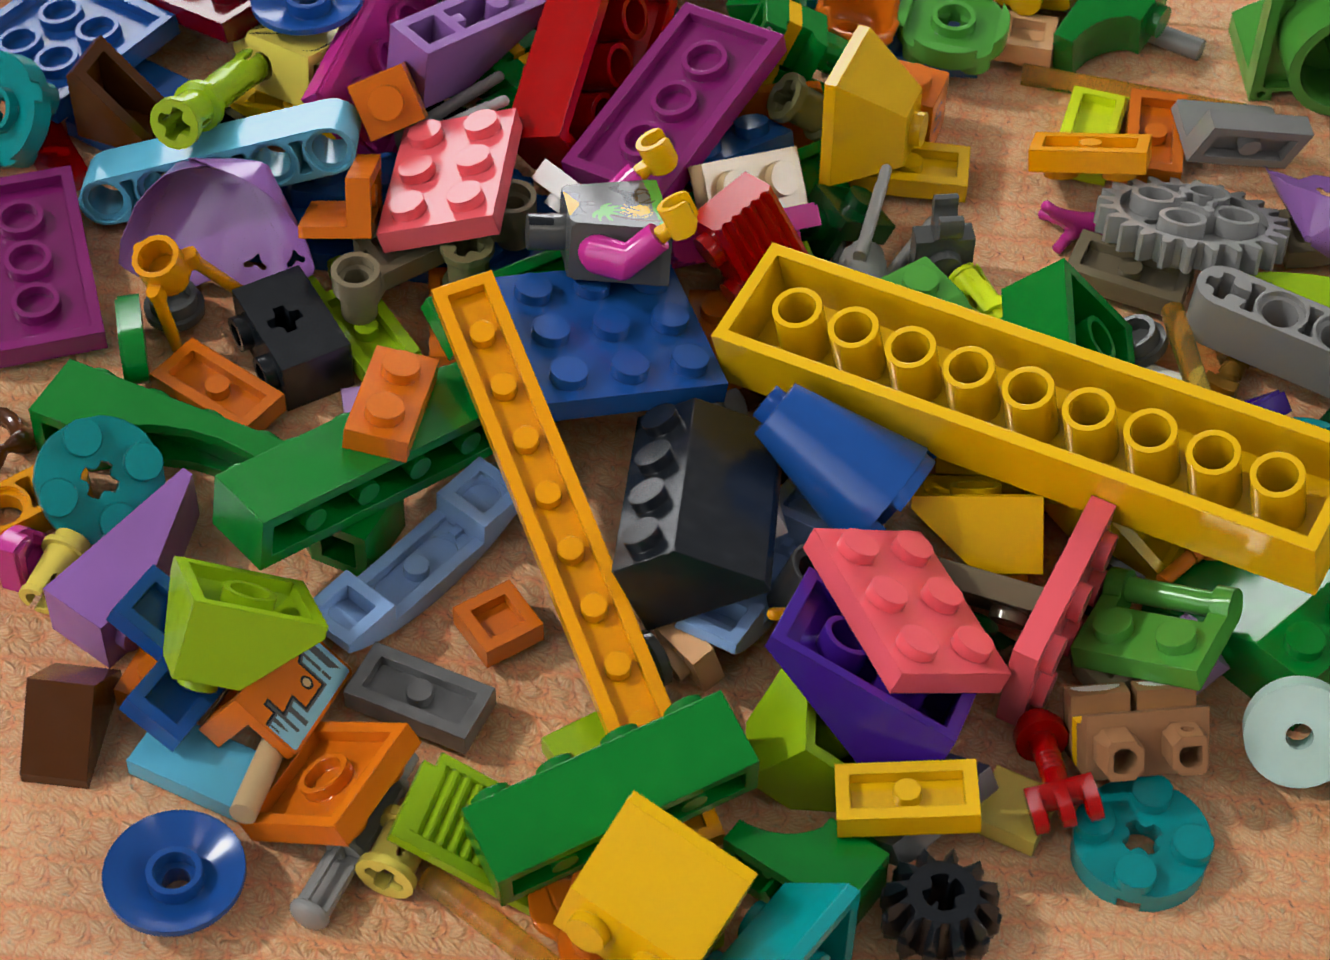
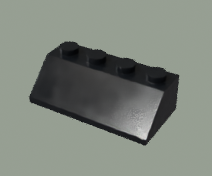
M692 398L675 405L671 403L660 404L650 409L645 415L638 417L612 573L647 631L770 592L782 468L754 434L761 425V422L756 418L698 398Z

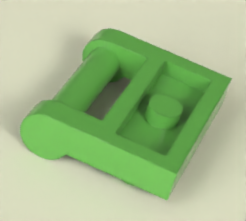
M1111 567L1106 574L1101 597L1070 646L1074 667L1200 691L1239 622L1243 609L1242 590L1224 585H1218L1214 590L1162 582L1137 577L1136 572L1132 569ZM1134 603L1206 617L1203 622L1129 608Z

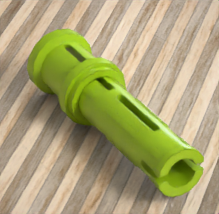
M243 49L232 60L211 73L205 80H188L177 88L174 96L165 97L155 104L150 113V125L158 140L169 148L177 150L186 149L198 141L202 132L210 131L220 124L224 117L225 108L267 77L268 64L263 55L257 52L251 59L246 60L252 56L253 49Z

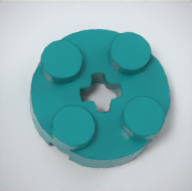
M0 51V102L5 101L6 105L4 117L0 111V168H29L37 159L38 151L43 145L49 130L51 116L58 109L59 93L54 84L46 81L43 71L32 59L24 55Z
M106 415L76 419L52 434L41 447L36 457L32 474V483L38 506L45 514L44 516L55 530L58 528L72 529L83 535L91 545L99 541L164 485L166 479L162 454L153 445L146 433L126 420ZM100 462H104L111 466L110 476L117 480V486L114 492L104 490L100 494L99 499L92 498L88 495L90 484L82 480L81 475L85 468L95 470Z
M1162 775L1137 777L1136 780L1110 782L1097 788L1105 812V819L1091 822L1084 804L1078 806L1076 810L1078 826L1072 827L1070 859L1080 880L1097 897L1116 905L1119 898L1128 903H1139V911L1158 912L1182 904L1199 889L1212 856L1214 837L1201 810L1186 795L1173 789L1171 782ZM1130 835H1143L1154 841L1153 850L1155 853L1148 855L1141 847L1130 851L1125 845L1128 843Z

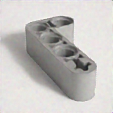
M1223 265L1208 267L1198 275L1184 320L1185 330L1194 341L1330 399L1329 307L1235 268Z

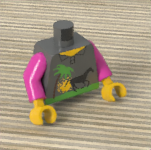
M653 128L641 135L635 146L642 161L634 167L628 163L609 182L575 184L563 187L561 189L560 213H527L525 224L526 249L560 250L566 274L575 280L669 286L672 240H684L695 233L698 223V209L687 191L673 193L663 200L657 180H646L650 175H666L677 166V152L670 139L665 136L663 130Z

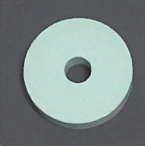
M1287 676L1268 683L1252 697L1246 707L1242 721L1244 747L1254 768L1266 779L1284 787L1297 789L1311 788L1330 781V684L1309 676ZM1295 724H1304L1311 728L1309 736L1302 740H1293L1286 735V732Z

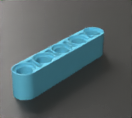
M329 98L220 123L212 130L202 132L198 141L186 149L177 150L169 148L161 143L158 138L104 150L96 154L90 161L78 198L80 209L90 220L102 225L128 222L135 204L162 177L157 172L166 173L173 165L180 161H187L190 157L236 158L261 161L269 165L279 187L339 174L347 170L355 159L362 126L361 118L356 107L348 101ZM323 133H334L342 137V139H330L324 136ZM266 146H277L286 152H275ZM103 185H110L118 190H111L104 187Z

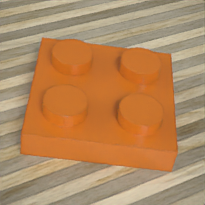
M320 721L301 750L292 758H285L280 764L255 822L252 824H239L252 841L348 847L353 839L364 831L368 824V818L389 788L402 777L406 764L422 742L408 723Z

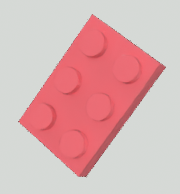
M516 108L498 111L484 109L476 111L469 116L442 121L427 119L404 128L376 233L384 254L500 234L523 128Z
M1091 495L1012 650L1008 665L1012 675L1002 689L996 718L1016 726L1020 716L1029 711L1031 705L1037 708H1044L1058 676V672H1055L1061 657L1068 658L1070 656V646L1083 626L1084 621L1081 618L1087 605L1094 607L1103 589L1104 580L1108 572L1105 569L1119 540V535L1109 531L1117 505Z
M813 528L803 549L890 694L1001 692L1012 673L995 648L993 640L977 620L963 598L961 590L954 584L933 551L931 543L924 537L922 532L910 530H862L856 528Z

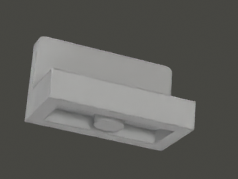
M1178 99L1171 108L1187 162L1252 167L1266 166L1267 168L1285 169L1314 136L1308 117L1275 114L1274 109L1270 106Z

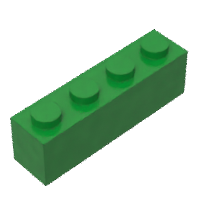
M721 690L704 698L697 694L689 695L670 705L665 710L663 716L640 727L632 723L612 730L603 737L599 746L577 756H574L573 753H563L552 757L538 767L535 775L510 786L509 783L502 782L483 789L472 798L470 805L461 808L465 832L501 907L582 870L634 790L683 823L758 788L760 761Z

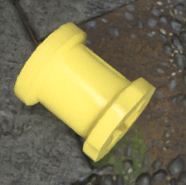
M390 804L384 809L380 818V824L383 829L371 852H366L360 856L356 863L355 872L358 878L375 892L386 897L406 899L413 894L417 886L418 880L415 872L422 858L401 848L399 855H397L396 851L400 846L387 840L402 806Z

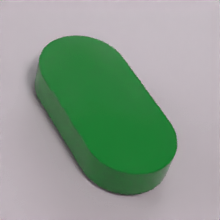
M139 293L117 296L114 302L124 380L137 385L151 383Z

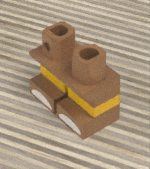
M1145 680L1130 681V690L1124 682L1063 687L1064 724L1069 734L1068 744L1064 751L1081 774L1091 772L1094 781L1110 779L1111 782L1136 780L1137 777L1178 773L1180 776L1202 775L1209 771L1210 706L1196 705V690Z

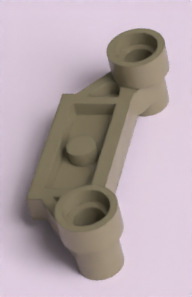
M519 179L511 180L501 232L499 235L491 236L494 242H497L501 248L508 251H520L526 248L527 213H537L536 190L528 182ZM378 226L372 239H353L354 252L341 255L331 266L333 293L340 300L344 320L353 325H365L372 322L378 315V303L386 290L445 263L444 257L440 253V244L384 254L376 236Z

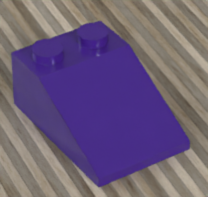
M810 566L765 645L766 649L856 763L945 760L958 739L977 694H890L819 574Z

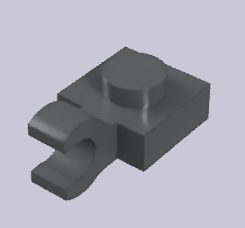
M958 193L937 194L933 196L931 225L913 226L908 264L927 256L949 278L950 274L959 266L973 263L976 238L972 223H965L964 216H958Z

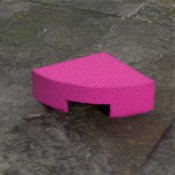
M14 525L0 535V580L3 588L19 592L44 553L41 544L45 536H47L46 533L26 526Z

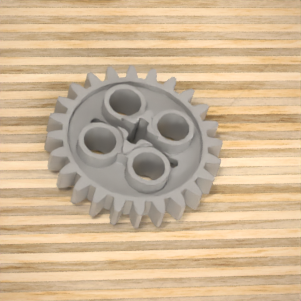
M1148 176L1147 183L1133 179L1128 181L1127 184L1113 182L1112 188H1103L1101 195H1098L1093 221L1095 223V233L1103 234V242L1116 243L1115 251L1135 252L1134 260L1136 261L1152 259L1157 263V268L1169 267L1180 269L1183 274L1190 273L1192 269L1203 271L1211 266L1222 265L1235 268L1253 276L1258 274V269L1272 271L1274 264H1282L1291 228L1287 227L1288 219L1278 217V209L1264 208L1265 201L1246 200L1245 192L1230 193L1224 189L1223 185L1203 184L1200 180H1194L1191 184H1185L1179 179L1171 177L1169 182H1162L1153 176Z

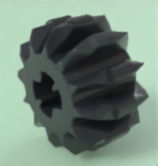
M925 848L917 856L916 866L899 861L898 866L893 870L892 882H887L886 887L882 888L879 906L882 908L883 913L881 920L883 936L886 939L897 940L896 952L900 960L915 954L922 956V960H965L966 956L982 960V957L988 952L990 939H993L994 934L999 932L1002 915L997 907L1000 897L997 883L982 881L984 870L982 869L981 861L962 867L958 865L959 860L954 848L945 856L944 861H936Z

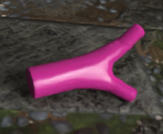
M1049 200L1042 202L1038 218L1064 229V233L1052 246V249L1057 254H1061L1072 241L1078 239L1083 229L1095 232V223H1093L1095 212L1072 211L1060 208Z

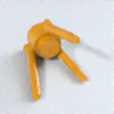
M166 235L149 236L133 246L132 266L147 287L146 296L154 305L173 353L183 344L168 306L167 298L168 296L178 295L185 290L190 280L191 271L197 270L231 294L233 289L243 286L203 259L194 246L180 249L177 243Z

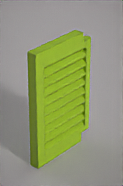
M444 752L440 754L435 765L424 760L417 770L387 840L497 898L466 835L461 808L470 805L472 798L477 793L499 782ZM528 895L508 904L530 916Z

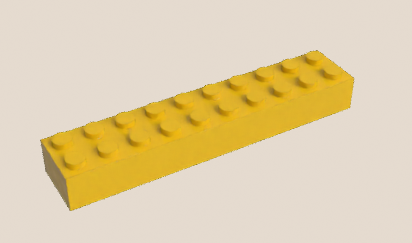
M774 242L771 243L711 335L719 365L727 381L732 384L768 396L776 385L787 392L796 383L928 448L938 459L1084 511L1091 495L1117 505L1112 520L1114 523L1314 596L1330 568V430Z

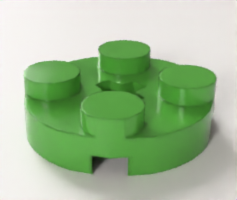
M901 0L898 10V21L900 24L896 33L902 44V56L911 63H919L946 70H961L968 75L983 74L990 68L991 60L998 57L1006 47L1010 27V12L1005 3L1001 9L992 0ZM949 21L960 23V26L954 27L948 26Z

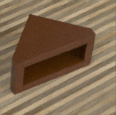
M101 35L98 36L66 75L78 136L113 147H121L157 138L150 125V113L154 105L164 97Z
M54 663L27 678L20 761V777L23 782L89 789L116 701L113 689L122 676L121 670Z

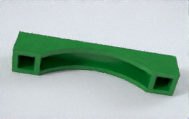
M69 359L28 409L37 451H40L43 444L52 434L72 421L106 415L126 420L146 433L153 445L161 452L164 462L163 466L195 470L212 476L225 471L233 464L244 462L266 452L284 441L269 431L255 430L226 419L214 410L200 409L171 398L159 389L145 388L119 378L106 369L93 368ZM100 462L95 470L88 469V471L94 472L111 469V466ZM404 499L307 547L306 549L311 558L342 571L348 570L355 576H359L392 547L404 529Z

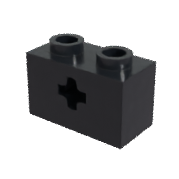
M299 265L232 290L235 316L228 318L232 337L241 352L250 350L252 353L257 377L284 393L287 411L337 393L342 388H349L355 385L351 344Z

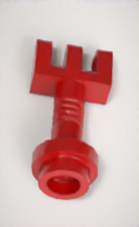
M1044 708L1031 709L1022 714L1013 731V742L1018 754L1025 760L1036 763L1042 782L1041 785L1023 789L1036 836L1050 833L1048 813L1058 811L1064 829L1078 826L1074 806L1084 804L1091 822L1105 819L1103 804L1092 773L1088 772L1069 777L1061 755L1068 744L1069 734L1062 718Z

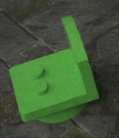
M1259 0L1233 11L1228 31L1248 101L1271 100L1272 92L1292 91L1297 101L1307 109L1330 116V0Z

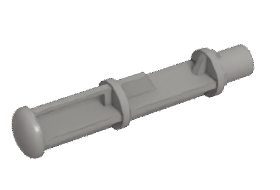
M416 753L413 754L406 764L402 777L389 788L372 812L364 831L353 839L348 847L326 845L327 851L298 898L293 899L290 904V913L300 925L312 930H321L327 927L330 922L331 913L356 873L357 861L362 854L369 852L383 828L380 824V818L384 809L390 804L397 805L399 800L406 796L409 790L408 777L419 760Z

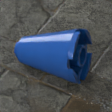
M796 383L787 392L776 385L752 415L761 422V425L754 433L828 528L885 530L886 528L883 525L897 510L901 512L936 463L934 460L936 456L928 448Z

